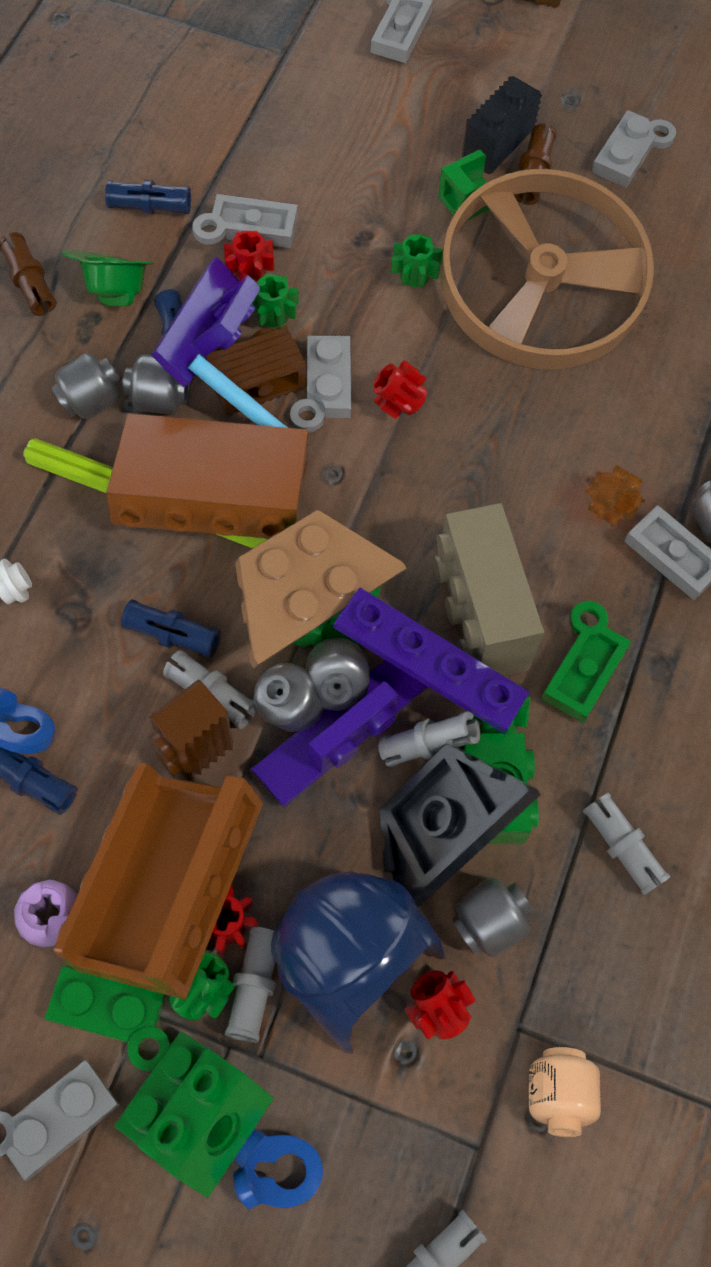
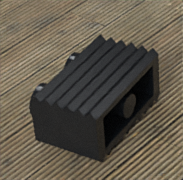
M514 76L508 77V81H504L503 86H499V90H495L494 95H490L489 100H485V104H481L480 109H476V113L471 114V118L466 120L462 158L477 150H481L486 155L484 172L487 174L493 173L531 133L532 128L538 121L536 117L539 115L537 111L540 109L538 105L541 103V92Z

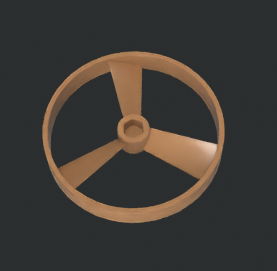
M530 169L509 173L491 180L474 191L458 208L450 222L445 237L440 266L441 287L448 309L461 329L475 343L507 362L519 366L546 370L572 368L587 364L617 347L635 326L649 298L654 276L653 254L648 236L629 206L609 189L593 180L574 173L552 169ZM526 192L555 193L586 203L611 220L625 236L631 248L565 254L564 250L557 245L551 243L539 245L514 194ZM486 205L531 255L525 272L527 282L489 327L481 322L463 301L454 283L450 267V248L455 236L463 224ZM560 283L639 294L638 303L632 315L618 329L598 341L568 349H544L522 344L543 293L555 290Z

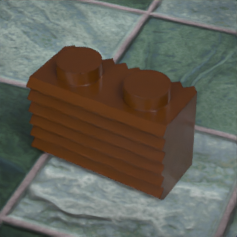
M287 326L275 330L272 328L260 329L251 338L234 343L224 351L218 347L205 357L209 363L259 404L272 401L274 398L279 399L282 395L287 396L290 392L295 393L298 389L303 390L307 386L306 363ZM216 392L226 415L231 416L234 412H240Z
M199 679L149 716L154 729V733L149 738L158 750L155 754L173 777L180 772L187 781H194L195 774L202 775L203 768H210V762L217 763L218 756L225 757L226 750L233 751V740L227 710Z

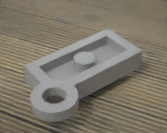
M384 0L389 4V7L371 39V53L407 63L432 13L433 0Z
M627 110L596 157L591 173L627 188L652 147L663 149L673 144L676 128L666 120L659 119L650 122L648 118ZM661 131L665 133L666 136L659 137L655 135L654 132Z
M217 194L212 213H204L195 218L192 224L193 235L200 243L209 245L220 242L224 236H226L227 240H233L236 232L256 230L263 237L264 241L272 240L273 246L291 248L298 218V205ZM212 225L216 227V230L204 232L202 228Z
M307 336V399H301L291 407L290 421L295 429H306L310 433L320 429L325 418H351L350 336ZM303 411H311L315 414V417L312 420L306 421L301 419L299 415Z
M658 505L627 534L624 542L694 601L711 585V549Z
M85 1059L14 1117L10 1113L0 1111V1123L6 1129L5 1140L0 1144V1157L7 1155L23 1180L29 1181L116 1110L120 1104L91 1063Z

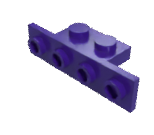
M214 257L209 262L151 356L166 372L171 374L185 387L195 375L188 369V366L198 354L205 358L218 347L224 351L239 338L242 331L238 327L254 312L255 307L252 305V302L260 287L249 275L239 281L217 257Z
M359 587L333 625V628L458 706L471 712L503 734L510 727L530 693Z
M384 660L369 673L368 690L361 701L346 710L334 711L324 709L321 718L311 728L293 734L251 769L252 773L285 808L334 766L339 768L347 763L357 753L358 746L371 735L376 737L383 733L394 722L396 714L424 692L428 686Z

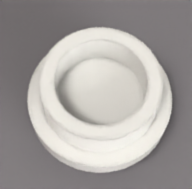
M5 558L0 560V598L8 605L15 601L19 603L27 601L29 599L27 589L32 587V582L27 572L19 562L12 565Z

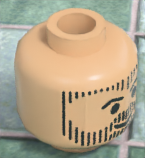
M568 1047L550 1048L543 1051V1057L535 1060L530 1065L529 1110L531 1116L537 1121L548 1125L549 1134L559 1137L580 1136L582 1134V1127L593 1124L600 1118V1071L593 1062L586 1059V1053Z

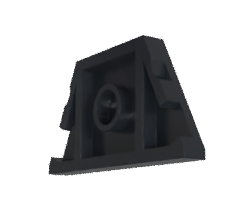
M446 743L379 809L381 833L385 839L383 850L384 872L392 873L393 880L406 888L412 896L415 905L419 908L541 794L537 788L459 747Z

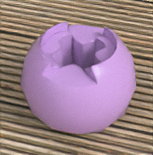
M46 880L32 884L21 893L14 908L15 926L20 936L32 945L39 947L55 946L59 929L64 921L67 920L77 898L76 892L66 883L55 880ZM48 902H52L60 911L59 915L50 917L48 925H44L36 916L37 912L46 910Z

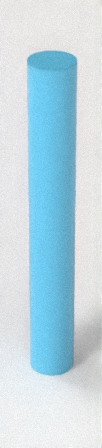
M200 354L188 366L190 371L256 425L288 428Z

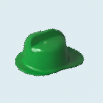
M62 251L63 256L80 261L88 293L95 295L102 304L107 306H130L134 301V296L142 290L146 265H153V262L130 261L95 252Z

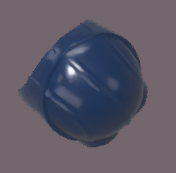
M354 871L330 874L313 882L307 888L301 889L288 907L281 923L276 927L271 941V953L278 965L279 977L283 986L294 998L301 1002L339 1048L345 1053L353 1054L350 1043L352 1026L423 952L437 959H445L444 949L439 936L415 905L412 896L404 886L391 879L356 873Z

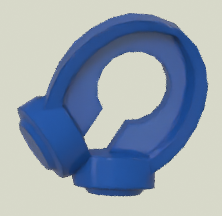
M0 688V747L23 754L38 753L49 748L52 745L55 734V724L50 716L36 707L19 704L16 694L8 689ZM9 720L13 722L32 721L40 728L35 733L22 735L13 732L10 725L3 722Z
M254 1129L235 1157V1163L239 1168L233 1174L234 1190L240 1202L247 1209H252L262 1203L277 1208L298 1206L315 1195L322 1181L323 1168L318 1152L309 1143L295 1136L276 1135L268 1137L260 1130ZM294 1154L303 1160L306 1166V1175L300 1186L287 1190L281 1188L274 1178L258 1177L254 1168L259 1162L276 1163L281 1156Z

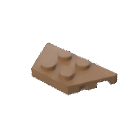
M316 510L240 556L235 562L238 586L243 592V602L241 604L244 624L247 623L251 647V651L248 653L249 663L253 668H256L342 612L359 587L371 593L403 572L406 566L399 559L319 510Z

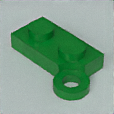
M582 601L572 609L569 623L573 632L578 637L541 698L581 723L585 722L632 642L607 628L608 614L603 606L594 601ZM584 613H590L596 617L597 624L587 626L582 623L580 616Z
M61 967L44 1017L46 1021L128 1043L127 1054L130 1062L134 1067L143 1072H152L171 1045L164 1031L157 1028L166 999L165 994L77 972L73 968ZM146 1039H155L159 1044L157 1056L150 1060L143 1059L139 1052L141 1043Z

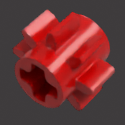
M258 231L236 232L232 244L224 243L225 266L233 274L235 273L240 281L249 275L255 282H258L266 271L275 270L272 240L264 241Z
M405 360L402 361L399 368L393 364H388L380 370L374 380L373 391L378 395L374 399V403L379 405L382 411L394 419L399 417L401 411L406 415H412L422 407L426 400L427 389L422 384L427 378Z
M232 885L218 918H222L224 910H232L234 920L238 922H229L226 931H219L217 923L215 924L210 939L212 938L216 941V949L219 955H223L226 945L235 942L238 947L244 950L246 948L243 937L245 930L258 927L256 919L245 917L244 915L253 906L252 898L249 896L239 902L234 898Z
M434 970L423 974L413 983L410 995L415 1003L408 1005L405 1008V1012L415 1028L421 1029L426 1039H430L434 1035L439 1039H451L462 1033L468 1026L472 1017L466 1007L472 1005L476 999L465 980L459 981L454 971H450L446 975L442 971Z

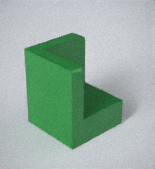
M477 150L441 168L438 198L453 215H455L458 208L474 191L487 183L483 178L486 155L481 150ZM487 205L482 207L468 220L489 210V207Z

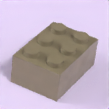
M502 503L446 514L442 534H437L438 555L433 556V569L437 582L439 584L445 583L449 597L445 598V608L449 623L451 625H458L461 639L457 643L458 648L503 676L528 671L544 635V630Z

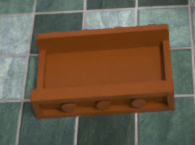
M128 413L106 492L111 523L128 527L270 539L297 522L303 474L306 475L308 430Z
M139 762L131 779L124 787L123 797L110 825L107 826L103 833L102 843L93 863L81 881L80 891L67 920L64 921L59 929L57 942L53 949L54 954L77 972L186 1000L263 806L262 800L244 778L226 775L222 787L171 779L160 776L150 764Z

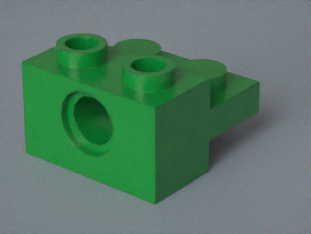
M180 1031L114 1127L138 1145L141 1151L173 1177L204 1197L209 1198L274 1100V1097L238 1068L209 1048L198 1043L183 1031Z

